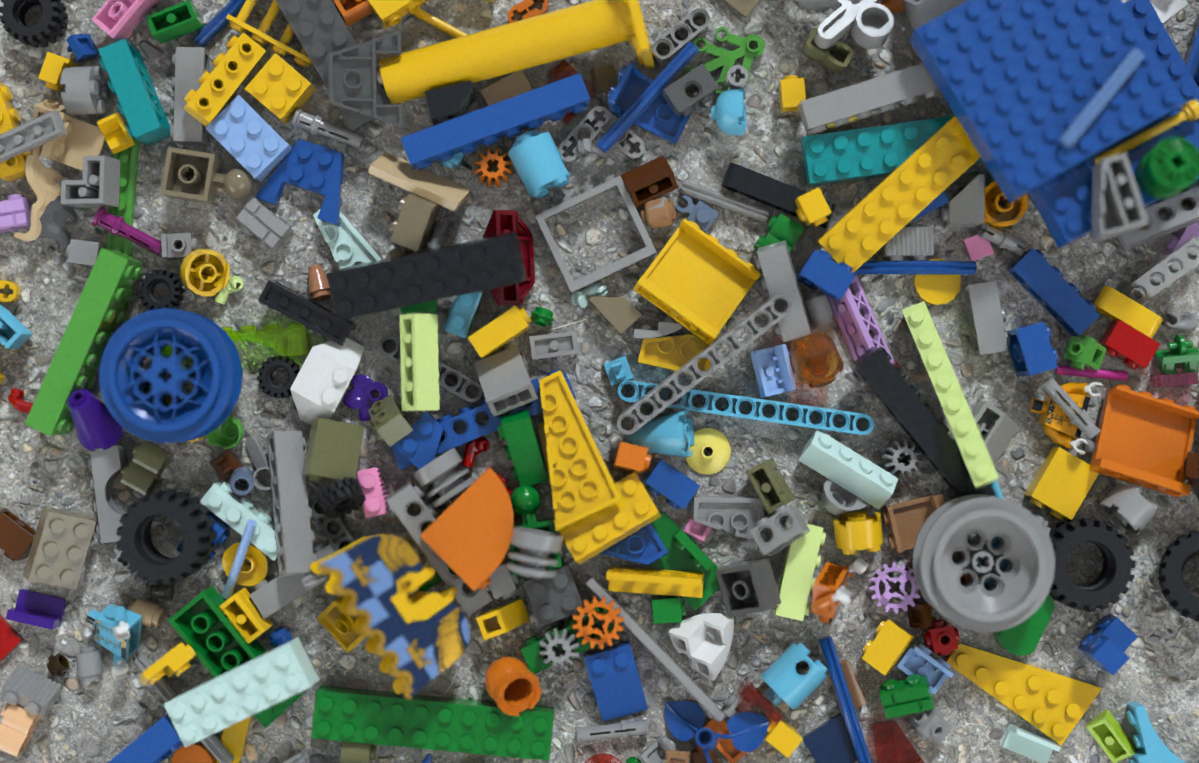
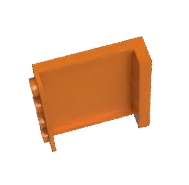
M1118 384L1106 390L1098 426L1100 432L1096 436L1089 470L1177 498L1190 495L1191 485L1185 484L1186 470L1184 468V461L1187 457V452H1191L1196 422L1199 419V411H1196V408L1193 406L1174 404L1175 401L1171 399L1152 397L1153 394L1149 392L1130 390L1131 388L1127 385Z

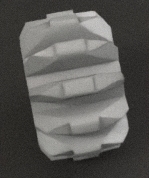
M902 439L901 444L897 440H893L894 449L887 445L885 449L890 452L889 455L882 454L883 459H888V462L884 463L883 467H891L889 473L894 475L897 472L898 479H902L904 473L907 478H911V470L919 472V468L915 464L923 463L922 459H916V456L922 454V451H913L916 444L912 442L908 445L907 439ZM899 454L907 456V460H904L905 464L898 462V458H901Z
M554 628V637L546 632L544 636L548 641L541 640L539 643L540 646L544 647V649L539 650V655H547L543 660L544 664H547L550 660L553 661L551 664L552 669H555L556 663H560V668L563 670L565 669L564 661L569 665H573L574 661L570 656H579L577 651L572 650L579 647V642L570 643L574 640L575 635L571 634L569 637H565L567 629H563L562 635H558V629ZM558 643L562 644L565 652L561 651V654H557L553 646L557 647Z

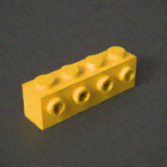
M244 32L239 37L234 35L226 44L229 50L225 55L219 53L212 62L215 66L210 73L205 71L197 81L201 84L196 91L191 89L183 99L186 104L182 109L205 127L214 119L266 52L264 48Z
M1 82L0 134H3L20 126L19 121H21L17 109L13 107L11 101L13 94L10 88ZM27 151L0 163V178L12 182L26 177L25 161L27 154H30V152Z

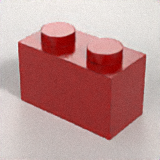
M1122 320L1111 321L1099 341V344L1107 349L1106 355L1113 358L1119 357L1124 360L1123 364L1132 370L1147 368L1160 346V343Z

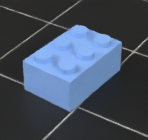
M240 95L205 127L260 182L279 166L292 150V147Z

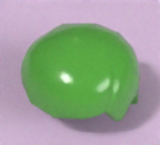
M230 414L217 429L205 436L210 445H216L222 449H231L239 445L244 438V426L238 417Z

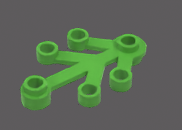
M720 27L716 30L715 40L719 43L728 42L739 48L730 51L708 43L703 37H699L694 41L695 46L698 42L705 44L703 49L698 48V53L705 52L718 57L704 64L709 73L723 67L719 80L716 83L717 85L720 83L724 84L725 90L728 89L725 78L728 70L734 66L735 60L744 56L742 66L748 71V82L752 61L754 58L761 56L765 48L764 41L760 36L752 34L742 38L729 33L725 27ZM721 31L726 34V37L723 39L717 35ZM749 43H756L757 49H750ZM687 67L683 69L680 78L689 73L694 68ZM736 73V75H735V81H736V82H739V79H738V75H739V74H737V73ZM717 89L715 93L720 95L723 91Z

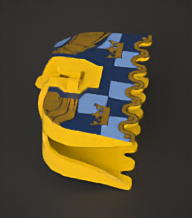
M388 534L364 536L310 564V569L315 574L330 575V579L325 584L326 592L343 596L338 605V609L342 614L357 616L356 620L352 623V630L356 634L370 637L365 645L366 651L383 657L379 663V669L382 673H389L392 677H396L392 683V688L396 694L403 692L405 698L411 699L429 681L449 667L464 653L469 643L470 628L464 614L452 602L458 591L453 585L437 593L419 591L408 598L407 594L413 592L434 575L435 570L433 567H423L416 552L402 538Z

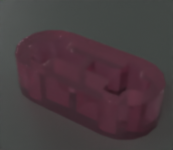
M1198 372L1152 376L1153 388L1199 384Z

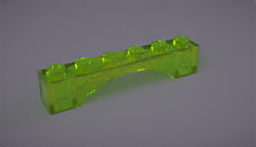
M288 323V328H279V324H267L265 329H256L255 325L241 326V330L232 331V327H221L233 342L260 343L274 349L284 357L308 356L311 350L310 329L303 327L300 323ZM170 345L166 346L164 350L165 356L169 358L173 352ZM188 357L185 363H194L191 357Z

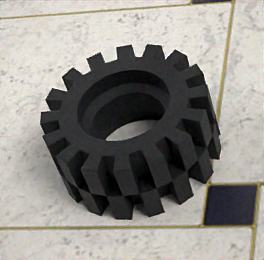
M159 269L151 270L152 273L147 272L145 274L146 277L140 279L139 282L142 284L137 288V290H140L138 298L142 299L140 302L146 305L147 309H174V307L181 305L179 302L184 299L182 293H185V289L182 288L184 284L177 275ZM160 282H165L170 289L168 297L164 300H158L153 295L154 286Z
M285 356L269 357L267 361H263L262 367L257 371L259 372L257 380L260 382L258 385L263 389V392L273 398H287L292 395L290 388L300 371L299 364L295 363L292 358ZM277 368H283L288 372L289 379L283 386H277L272 382V373Z
M344 477L342 481L337 479L335 480L336 483H329V487H324L322 489L323 492H319L318 499L326 516L329 518L332 516L337 518L339 515L344 517L346 513L349 515L352 513V510L356 511L359 509L358 506L364 504L363 501L366 500V496L356 478L350 477L348 479Z

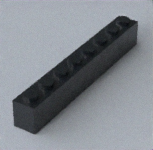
M872 346L851 364L957 497L971 494L991 496L995 494L990 487L993 484L975 489L955 439L952 440L947 434L950 431L949 428L941 420L938 422L935 419L933 408L927 402L923 404L919 399L920 392L912 384L910 386L904 380L906 375L898 366L894 367L889 360L892 358L884 348L879 349Z

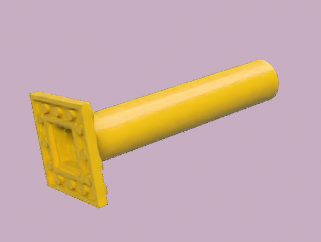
M592 0L379 60L383 85L392 105L425 97V91L472 81L473 84L629 41L630 46L634 45L639 64H644L646 71L655 69L638 0Z

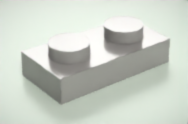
M576 330L529 336L532 360L579 354Z

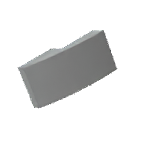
M663 318V322H658L657 331L653 330V326L639 325V329H634L633 339L667 336L682 329V325L673 318Z

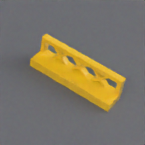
M610 566L606 572L608 591L703 597L704 572Z

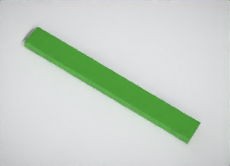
M132 137L135 143L134 146L113 155L114 159L120 160L119 207H109L108 210L109 213L117 217H124L125 222L133 226L140 145V142ZM107 230L106 249L116 250L131 256L132 242L120 235L112 236L110 231ZM127 302L122 309L124 316L120 323L123 324L126 322Z

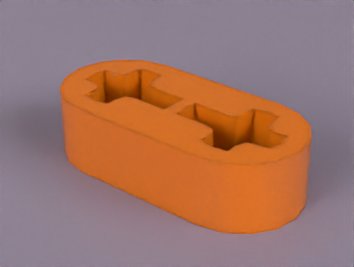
M523 0L509 10L508 22L517 21H513L514 13L522 15L527 12V14L522 16V20L547 13L549 9L548 0H537L539 3L543 2L542 10L540 11L538 8L530 11L534 7V1L536 0Z

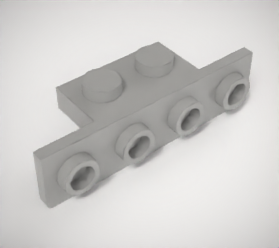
M1194 236L1124 287L1123 293L1142 305L1164 288L1169 289L1181 276L1189 275L1199 264V238Z

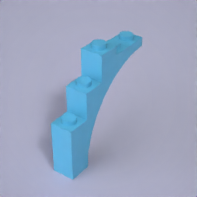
M1137 701L1127 703L1129 709L1126 712L1127 719L1130 725H1133L1135 734L1132 735V739L1137 748L1134 755L1131 756L1129 763H1185L1175 756L1160 740L1151 725L1145 706Z

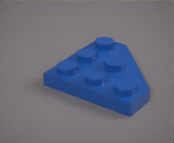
M650 523L599 554L650 566L669 554Z

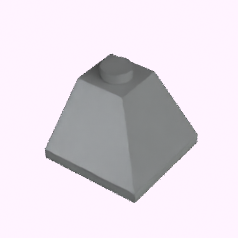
M979 174L968 181L941 209V221L944 222V228H974L984 223V174Z

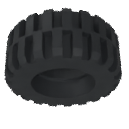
M175 489L161 490L137 499V502L132 503L126 509L128 513L121 516L120 523L123 525L117 528L116 535L120 536V541L116 543L117 549H122L123 555L120 556L122 561L129 563L128 569L131 573H139V579L143 581L150 579L151 584L157 585L161 583L165 585L173 584L197 573L202 569L201 566L207 564L210 560L209 554L214 552L216 546L212 543V540L217 539L216 531H212V526L215 525L213 518L209 519L207 513L210 512L206 506L201 507L199 505L201 500L197 497L189 498L188 492H177ZM158 515L172 518L183 532V549L176 558H169L159 553L151 541V525Z
M1074 518L1072 520L1068 519L1067 523L1060 522L1056 525V530H1050L1049 538L1055 557L1054 578L1049 591L1052 598L1077 610L1095 611L1096 608L1101 610L1109 608L1108 603L1110 602L1116 604L1121 600L1119 597L1120 593L1126 595L1129 590L1126 585L1128 581L1133 582L1135 576L1130 574L1131 568L1135 569V561L1130 560V556L1134 553L1132 547L1126 546L1128 540L1124 535L1118 534L1116 528L1092 519ZM1083 542H1091L1097 545L1101 551L1103 568L1101 574L1093 583L1087 586H1078L1072 583L1068 577L1066 570L1067 558L1077 545Z
M1194 530L1190 531L1189 534L1176 538L1166 548L1160 561L1158 580L1161 592L1169 605L1185 618L1199 622V597L1192 594L1183 581V569L1186 563L1191 558L1199 555V531Z

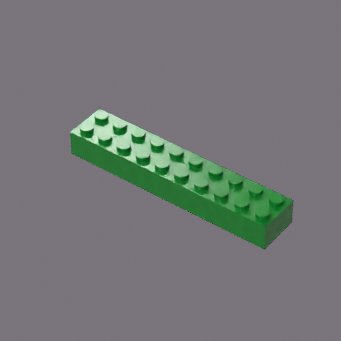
M321 685L316 690L311 738L549 761L555 707L534 706L531 710L527 708L519 712V716H509L501 711L496 702L418 694H415L411 699H407L403 693L396 694L395 692Z

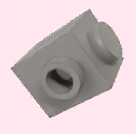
M507 561L501 563L489 576L492 581L488 585L495 599L501 597L502 600L514 596V591L518 588L516 583L520 582L518 576H515L514 571L506 569Z

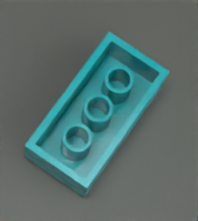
M125 38L98 49L101 55L99 63L102 69L108 72L110 77L107 80L111 91L117 94L119 99L116 102L117 107L128 121L125 125L129 135L147 146L171 137L169 121L140 50Z

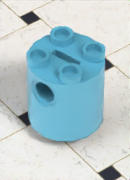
M528 131L516 138L508 152V156L519 178L523 181L529 197L533 196L537 200L549 194L548 190L554 187L560 189L570 183L568 178L571 174L566 169L561 154L549 132Z
M793 642L761 675V678L770 686L764 694L777 707L785 701L793 710H796L828 677L825 673L828 668L819 659L814 662L808 656L811 653L810 650L801 642L798 645ZM799 661H805L809 664L810 669L806 674H800L796 670V664Z

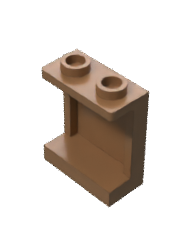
M934 493L883 506L884 512L881 515L884 525L889 528L890 535L887 536L890 549H894V552L900 554L905 550L914 548L916 537L923 523L937 508L945 503L943 494Z

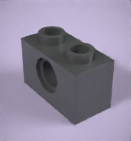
M702 63L663 89L662 96L677 118L682 114L687 117L697 109L695 106L701 101L706 104L716 97L715 92L719 86ZM692 87L697 91L698 95L694 98L688 97L685 89Z

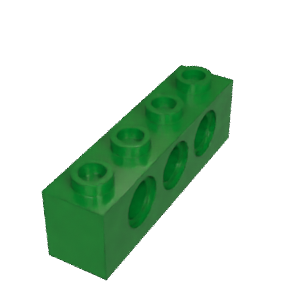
M595 607L598 611L604 612L607 610L605 608ZM593 614L594 624H597L603 630V619L598 620ZM588 615L583 617L582 626L588 622ZM572 617L566 621L567 625L561 628L558 625L547 629L545 633L548 632L554 637L553 629L557 628L558 635H562L563 629H567V633L575 635L579 629H573L572 624L578 621ZM613 620L608 624L607 627L609 633L611 632L614 626ZM590 634V636L592 637H601L599 634ZM534 635L524 640V645L520 649L530 671L534 674L551 667L553 662L550 660L547 664H544L543 660L547 655H539V650H541L540 641H548L545 636L537 638ZM578 637L574 642H579V647L572 650L578 653L591 648L590 642L588 641L583 645V637ZM558 643L557 647L553 646L556 649L555 653L561 654V651L565 652L562 644Z

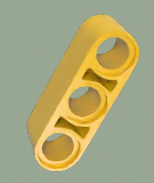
M1103 286L1093 303L1097 308V312L1112 321L1122 320L1151 339L1163 322V318L1109 286Z

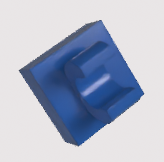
M73 34L66 39L69 44L67 51L73 52L76 56L73 59L74 62L95 59L100 55L89 34Z

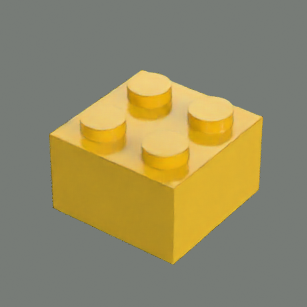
M275 53L245 87V90L287 124L294 116L296 110L301 108L316 91V88Z

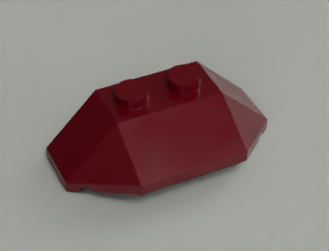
M493 210L483 238L516 231L527 276L521 283L488 289L498 306L521 305L524 301L523 299L535 283L533 235L516 210Z

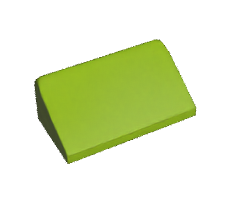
M1108 709L1086 724L1085 727L1112 763H1117L1134 755L1136 748L1134 743Z

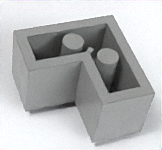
M105 155L83 156V180H61V204L75 208L119 207L120 160Z

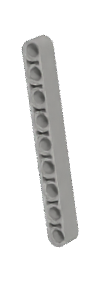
M776 294L769 298L624 410L617 419L619 431L629 435L640 429L788 315L792 309L791 300L781 294ZM782 298L786 302V307L782 312H777L774 309V302ZM760 313L765 314L767 317V322L762 327H758L754 320ZM740 328H745L748 332V337L744 341H738L735 337L736 331ZM721 343H726L729 346V351L724 356H719L716 353V348ZM699 359H709L710 366L707 370L702 371L697 368ZM681 373H689L691 375L689 384L681 385L678 383V376ZM664 387L672 390V396L667 400L659 397V391ZM644 402H649L653 405V411L649 414H643L640 411V405ZM624 417H631L635 423L632 428L626 429L621 425V420Z

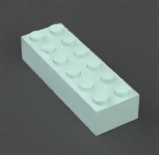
M296 637L172 698L164 706L184 747H187L310 688L319 681V678L299 637Z

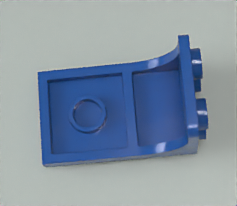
M632 61L629 62L628 66L623 65L618 75V86H612L607 96L609 111L618 117L630 107L653 81L641 73ZM661 93L633 124L676 145L691 114L687 117L682 114L677 118Z

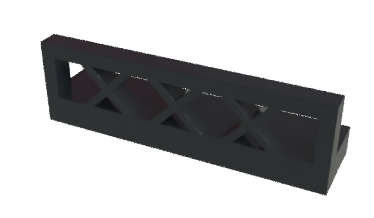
M268 280L258 299L259 302L341 346L344 345L350 332L355 331L357 324L347 319L338 320L337 314L274 280Z

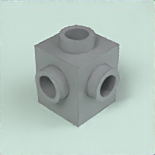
M935 706L933 710L915 713L909 721L916 728L914 733L924 741L929 738L938 746H940L953 728L952 725L943 719L945 714Z

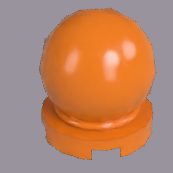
M502 657L494 661L486 671L484 678L486 690L505 714L519 716V712L527 708L531 710L539 701L542 693L539 679L519 659L515 657Z

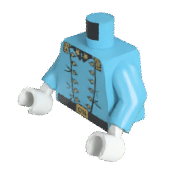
M114 604L108 605L101 613L92 609L86 617V622L95 626V641L113 653L114 664L117 665L111 669L114 680L123 679L128 672L126 660L141 646L142 615Z

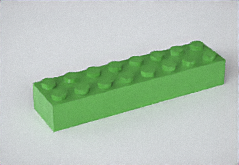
M101 248L25 425L49 436L67 434L74 429L68 399L74 392L88 390V388L90 389L96 379L94 374L97 367H100L104 350L114 335L113 331L116 324H119L124 316L122 309L125 303L129 302L132 298V287L135 281H138L142 275V261L116 250Z

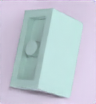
M1009 724L1001 743L1002 747L1040 763H1048L1053 750L1059 752L1061 748L1053 741L1012 724Z

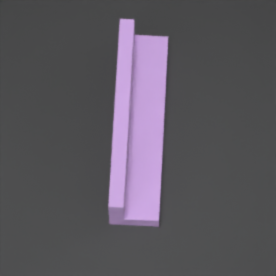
M854 277L851 282L855 296L852 295L849 287L839 301L827 295L831 309L854 361L874 346L879 349L884 348L892 358L889 361L891 364L894 363V359L858 277ZM859 308L863 310L864 317L861 316ZM869 329L872 331L874 339L871 338Z

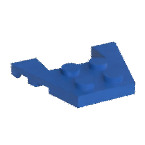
M299 139L256 194L255 198L277 206L286 184L325 196L317 218L320 221L339 227L341 224L339 213L340 207H342V198L340 196L341 184H343L345 155L342 152Z

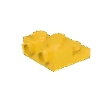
M181 642L141 673L138 680L143 686H146L148 683L153 686L165 674L169 678L173 675L179 677L191 666L190 661L194 659L196 653L190 645L187 644L185 646Z

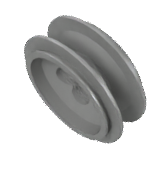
M965 495L941 505L923 523L913 548L914 576L919 590L926 601L937 612L952 622L975 631L992 632L1005 630L1028 619L1046 599L1054 578V550L1048 533L1040 521L1019 504L991 495ZM974 532L976 540L974 543L968 544L967 536ZM998 536L999 544L996 548H992L991 540ZM955 551H960V560L953 563L952 554ZM978 557H982L983 563L981 565L976 561ZM1006 559L1008 562L1007 567L1004 570H1000V561ZM967 573L969 581L961 585L960 578L963 574ZM991 577L992 585L990 588L985 589L984 581Z

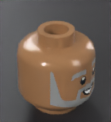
M665 196L646 202L644 205L645 209L641 210L643 223H648L649 227L653 230L671 226L673 219H676L673 200L669 201Z

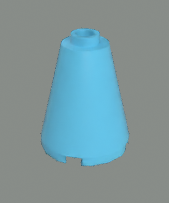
M680 410L647 422L636 432L627 435V441L629 444L646 447L648 452L691 457L694 452L689 451L690 445H694L692 419L686 418V414L689 413L688 410Z

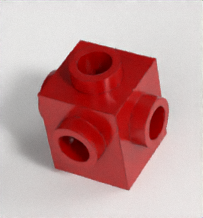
M944 619L933 621V627L925 628V633L923 634L925 646L939 656L951 654V650L958 649L957 642L960 641L957 627L954 628V625ZM945 635L946 641H941V637Z

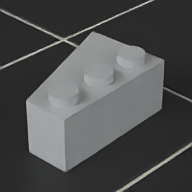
M1126 153L1104 158L1093 167L1091 243L1139 231L1149 224Z

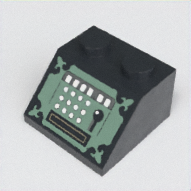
M472 81L425 91L430 118L434 126L465 114L476 96Z

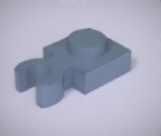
M683 195L682 199L687 202L688 206L681 208L677 205L675 207L676 211L681 214H689L690 216L687 220L695 222L700 227V230L707 233L719 213L702 201H699L695 206L689 196Z

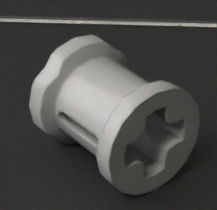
M734 65L728 70L725 83L729 89L745 86L748 79L747 69L742 65ZM736 73L739 74V82H735L733 77Z

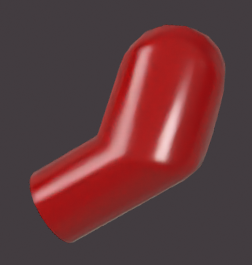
M11 389V394L8 395L9 402L17 411L29 414L34 403L22 399L24 395L23 390Z
M479 437L467 443L462 465L474 467L476 455L489 449V441L484 437Z

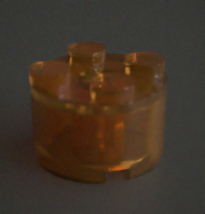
M820 331L809 334L802 338H797L791 343L792 348L789 353V359L800 383L803 385L805 383L809 384L812 388L824 387L836 379L835 375L838 372L841 374L844 366L843 360L834 341L826 332Z

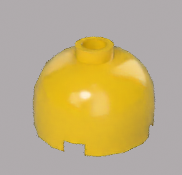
M197 249L190 252L183 259L180 267V277L183 284L191 292L203 297L214 296L227 286L230 279V266L226 263L221 253L211 249Z

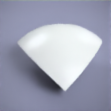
M706 613L689 617L668 631L679 654H686L692 660L690 666L701 675L713 681L725 664L734 633V616L721 613Z

